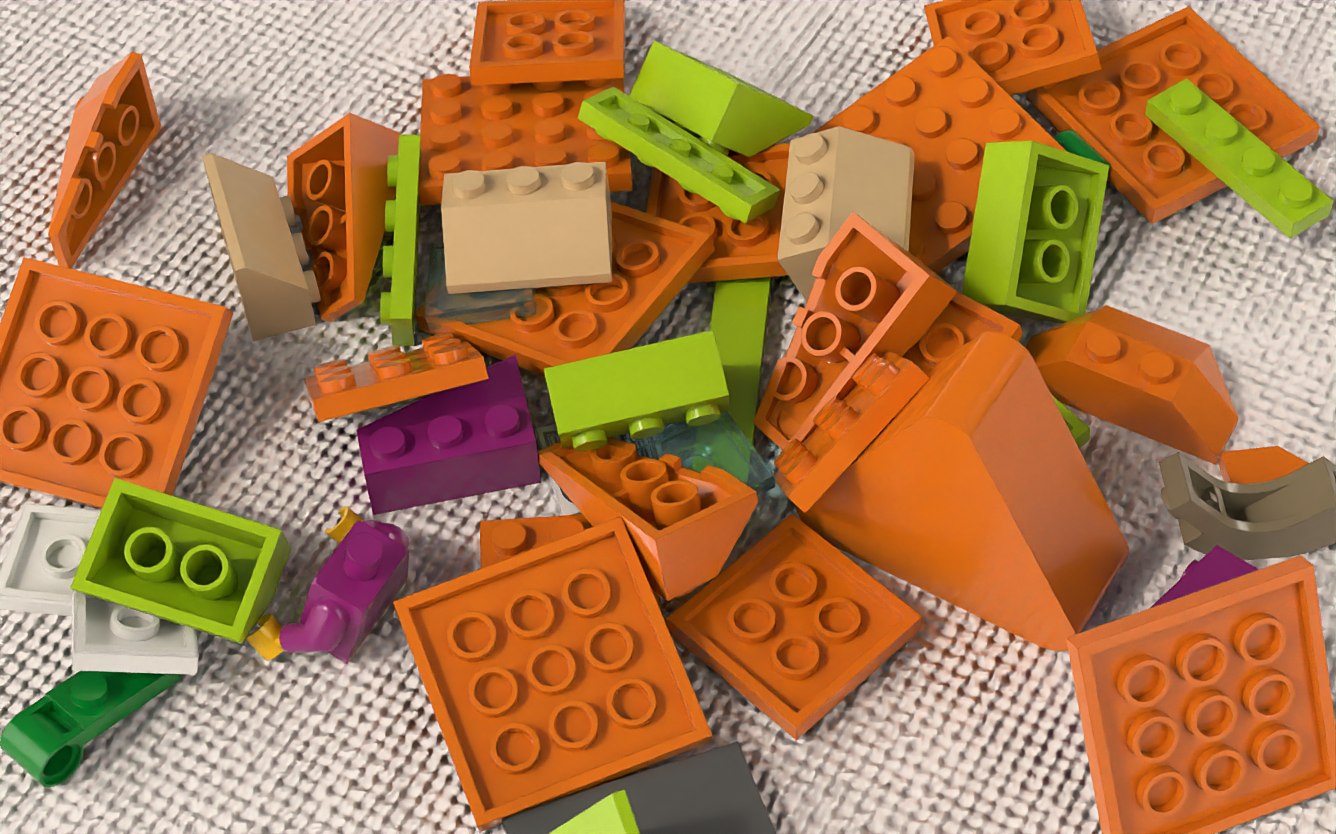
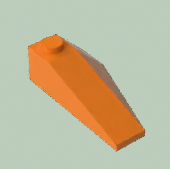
M131 52L100 75L85 97H81L76 104L48 232L59 266L70 269L73 267L161 128L142 54Z
M348 113L287 156V195L290 196L295 215L300 216L303 226L301 234L306 250L310 251L313 261L310 270L314 272L321 301L317 302L321 319L327 322L334 321L364 302L385 232L386 200H394L396 196V187H388L387 171L388 155H398L400 132L352 113Z
M854 212L851 213L818 256L811 274L816 279L805 307H798L792 322L793 325L797 326L785 357L778 359L753 421L782 450L796 438L803 443L818 427L813 422L816 414L834 396H837L842 401L857 385L852 379L854 373L871 355L876 353L881 358L887 351H890L902 357L925 335L958 292L919 259Z
M611 437L607 438L608 443L605 446L591 451L577 452L574 451L573 446L562 449L560 441L537 451L540 465L592 526L621 516L651 589L667 601L692 592L695 587L719 575L758 503L755 490L723 469L708 465L701 472L683 468L681 457L665 453L659 460L638 455L635 444Z

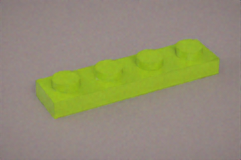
M1187 78L1147 100L1145 115L1289 239L1330 215L1333 200Z
M611 87L582 101L577 119L595 129L600 137L614 141L635 154L643 164L656 167L677 180L683 189L697 193L717 205L726 216L746 224L775 207L781 189L617 88Z
M399 134L398 155H388V187H396V200H386L385 230L386 232H394L393 246L383 247V278H392L391 292H381L380 322L381 325H390L392 346H414L415 339L414 313L416 312L420 228L418 186L422 154L420 135Z

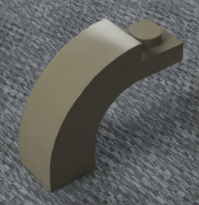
M1180 452L1159 462L1165 486L1161 489L1163 503L1169 513L1178 519L1184 545L1193 550L1208 554L1218 545L1242 560L1291 557L1336 543V465L1324 456L1283 477L1253 484H1237L1219 480Z

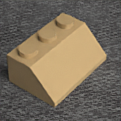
M841 126L790 140L777 260L806 301L816 279L811 274L818 256L852 212L862 217L906 251L909 250L915 154L911 147Z
M213 153L203 155L202 159L221 232L253 341L316 325L311 303L321 301L313 270L303 272L301 268L302 264L309 263L301 232L290 233L289 228L297 226L290 196L279 197L274 178L270 175Z
M573 162L567 165L520 166L514 169L466 170L460 173L444 174L441 213L448 294L612 282V205L606 162Z

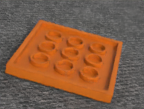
M1189 6L1098 49L1101 70L1084 74L1075 79H1066L1034 88L1026 92V99L1060 133L1066 130H1075L1110 163L1107 180L1151 224L1227 187L1222 180L1145 115L1147 100L1187 78L1282 158L1317 141L1320 129L1319 124Z
M949 35L812 132L817 133L841 126L911 147L915 154L908 252L936 274L969 251L986 143L1032 140L1066 151Z
M442 74L433 79H422L420 125L422 154L418 186L420 206L442 204L444 174L460 173L466 170L514 169L520 166L567 165L573 162H606L610 192L632 191L630 151L614 141L600 137L595 129L577 119L583 100L611 87H615L625 93L624 79L616 78L604 84H593L586 80L563 81L555 86H540L535 82L514 83L502 89H491L485 85L471 86L470 76L459 77L454 74Z
M611 202L612 282L448 294L445 280L414 315L420 330L434 335L453 332L455 338L467 340L477 351L500 360H505L516 354L519 367L545 376L544 368L631 349L715 251L712 235Z
M23 257L0 322V483L102 510L114 478L173 496L233 312L225 306Z
M621 516L393 601L479 832L502 824V819L555 799L605 784L712 742V733Z
M1301 555L1066 638L1102 834H1215L1336 789V723L1314 565Z

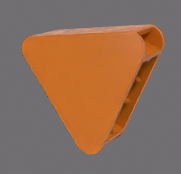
M991 331L982 332L924 372L930 379L813 506L806 513L796 506L797 513L802 522L834 547L1035 645L1053 651L1068 650L1066 638L1082 632L1119 570L1128 559L1129 546L1030 352L1018 341L1007 335Z

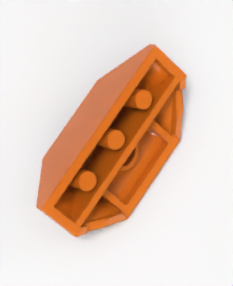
M1108 305L1100 307L1032 336L1025 346L1036 363L1051 395L1061 403L1212 464H1217L1221 452H1223L1237 426L1238 415L1209 344Z

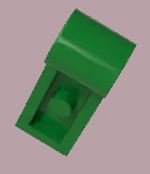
M79 671L13 717L2 732L0 747L43 787H55L67 780L78 768L83 758L85 744L180 681L181 674Z

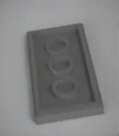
M738 741L567 795L502 819L505 834H549L610 794L625 790L640 834H777Z

